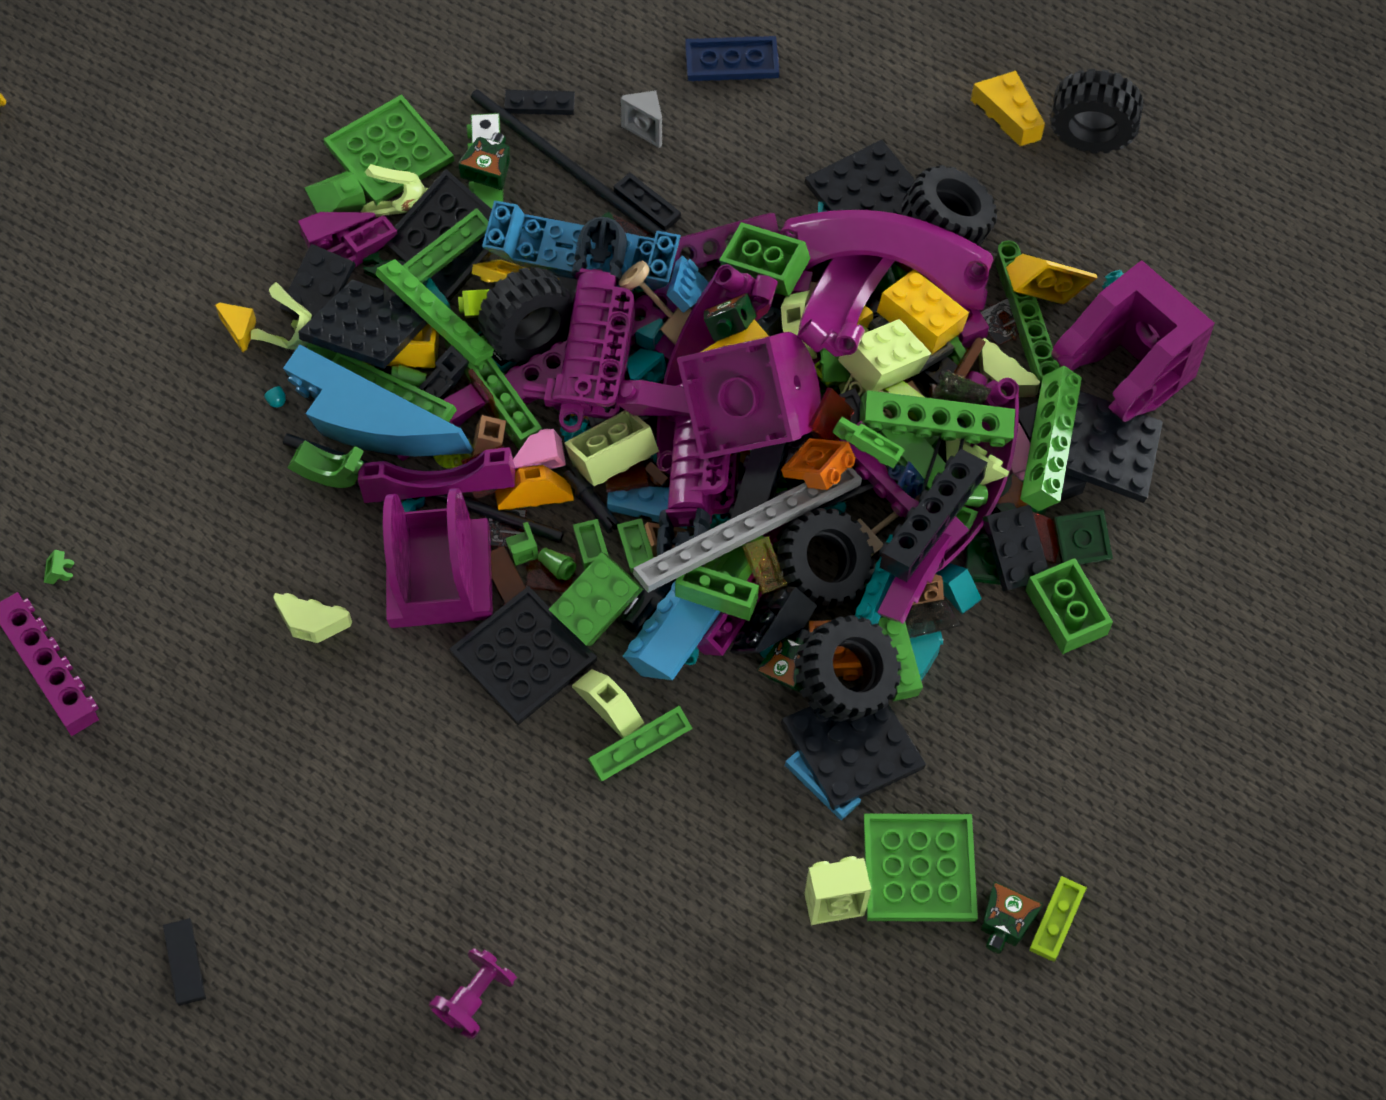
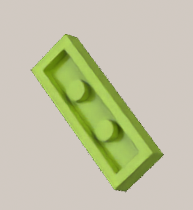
M1061 876L1029 951L1055 962L1087 887Z

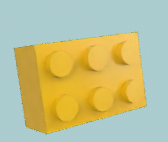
M915 269L882 293L877 312L890 323L900 319L932 353L931 355L963 331L969 315L967 310Z

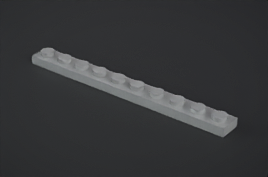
M851 467L841 474L839 483L833 484L828 490L807 488L806 483H803L635 567L633 575L644 589L650 592L860 486L862 478Z

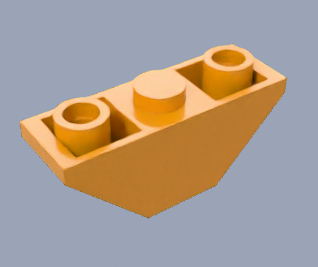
M544 465L518 468L515 473V487L497 489L495 491L498 510H512L520 507H537L544 504L574 501L571 485L567 480Z

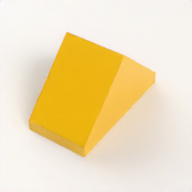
M224 303L216 304L220 320L242 352L246 351L251 339V330L254 329L256 324L253 309Z

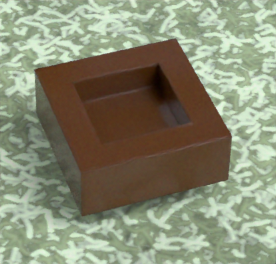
M650 462L645 468L651 475L649 479L658 487H669L670 476L657 468V463Z

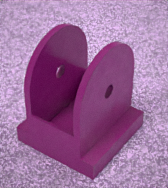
M780 333L677 358L700 460L800 439L802 435L810 433L816 427L820 414L818 376L807 347L794 333Z
M460 488L449 489L447 508L411 512L404 511L397 494H387L383 506V539L386 560L387 622L390 628L478 621L489 618L493 614L491 533L488 518H470Z

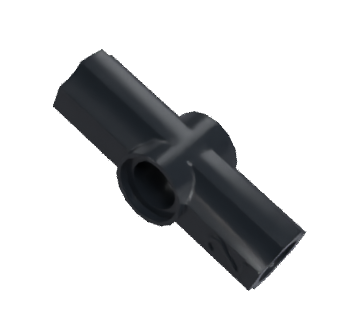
M677 578L650 592L644 589L620 618V622L625 628L631 632L639 633L643 628V624L656 611L658 603L671 590V586Z

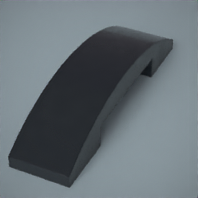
M452 345L435 363L438 367L418 387L442 400L451 392L469 364V361Z

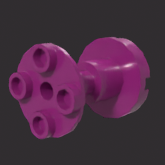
M475 948L468 952V957L480 970L466 988L460 986L450 1000L437 995L428 1005L441 1021L452 1029L453 1027L462 1028L461 1035L469 1039H474L480 1031L479 1025L472 1017L482 1005L480 996L492 980L495 979L505 986L512 987L517 978L509 969L505 967L502 969L495 964L497 958L490 952L483 950L481 953Z

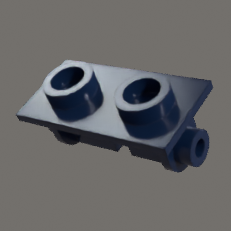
M908 461L906 467L896 464L894 468L889 467L888 475L898 482V486L913 499L921 494L925 479L911 462Z

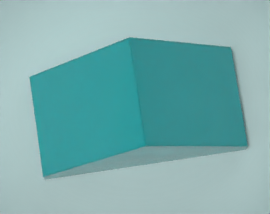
M949 563L936 573L942 576L944 596L961 614L981 601L982 598L968 569Z

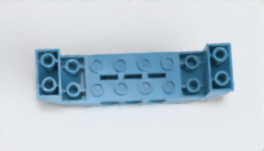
M494 200L482 247L516 264L528 268L547 269L556 276L574 279L572 269L574 262H576L574 259L578 237L584 225L527 215L516 204ZM656 231L655 238L625 233L627 247L622 269H620L622 276L634 264L645 261L649 266V274L644 280L646 285L651 290L665 287L669 283L680 235ZM591 239V247L595 249L596 243L592 242ZM608 245L607 251L611 252V256L605 260V264L593 262V256L587 254V269L592 270L593 268L600 269L603 272H610V260L613 259L612 246ZM640 286L634 288L638 290H643Z

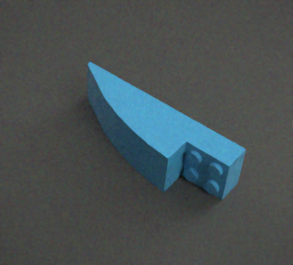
M300 344L283 367L289 376L288 381L297 387L295 390L305 398L309 396L315 398L306 415L321 435L364 450L413 457L471 454L474 450L461 428Z

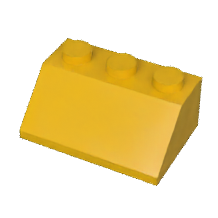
M1025 254L1016 257L1006 267L1015 292L1060 304L1067 303L1097 279V275L1094 273Z
M427 324L387 366H399L400 364L406 367L436 368L439 333L431 325Z

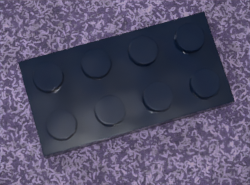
M776 36L685 39L688 81L779 78Z

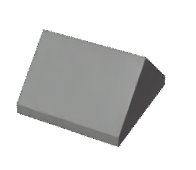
M649 91L623 95L621 97V127L660 148L662 145V114L657 92Z

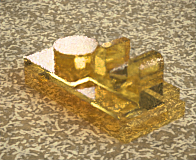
M768 536L742 546L762 594L787 585Z

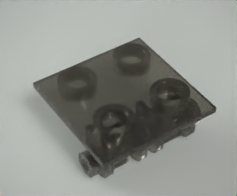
M947 369L945 371L941 370L938 379L940 381L930 398L983 405L991 389L983 384L973 382L969 378L966 379L962 375L954 374ZM957 418L958 425L966 428L964 420Z
M945 596L944 600L912 605L905 620L910 638L960 626Z

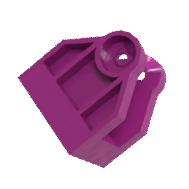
M1141 260L1097 295L1076 322L1057 341L1051 352V357L1061 366H1066L1073 371L1079 366L1102 360L1121 344L1140 361L1131 374L1114 390L1112 394L1115 400L1108 407L1122 421L1126 422L1137 415L1156 410L1196 377L1215 323Z

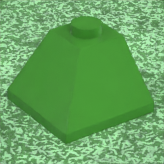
M349 171L305 187V191L317 213L357 212L366 205L364 191L355 174Z

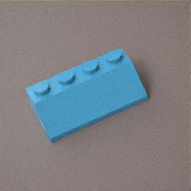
M674 582L666 597L658 603L656 611L643 624V629L630 642L623 657L640 676L673 680L721 612L675 597Z

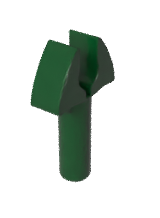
M379 252L372 253L363 259V264H375V266L363 267V271L368 276L378 278L376 276L377 268L392 260H382ZM404 259L397 260L399 263L406 262Z

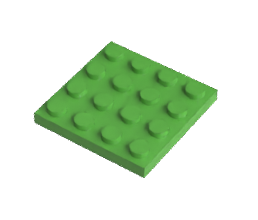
M402 94L324 138L326 147L346 171L355 174L364 193L371 201H374L376 206L381 201H387L404 191V184L367 176L365 171L371 164L391 170L415 173L420 180H423L454 161V155Z
M864 814L865 865L871 886L866 909L867 921H977L972 814Z

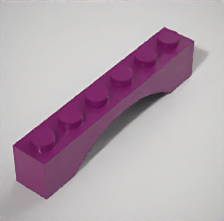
M860 421V422H859L858 424H856V425L859 426L861 423H862L863 425H865V424H864L862 421ZM849 442L855 456L853 466L856 468V473L863 480H868L874 486L873 489L879 497L886 498L892 504L891 508L898 516L906 518L909 510L912 507L916 508L919 502L911 498L888 475V470L884 464L867 452L858 450L855 445ZM957 517L953 519L944 532L952 536L944 555L962 540L969 531Z
M507 447L484 450L479 456L466 464L441 471L409 470L386 461L363 463L359 469L358 483L364 503L384 501L387 494H397L400 500H404L407 498L448 494L451 488H460L461 492H478L515 487L516 470L511 449Z

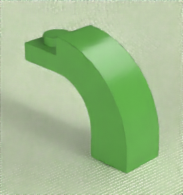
M304 441L297 448L287 468L306 479L325 486L347 488L353 486L358 478L359 469L363 464L360 458L364 451L355 446L346 455H335Z

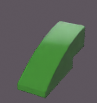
M598 519L573 524L584 571L601 552L608 555Z

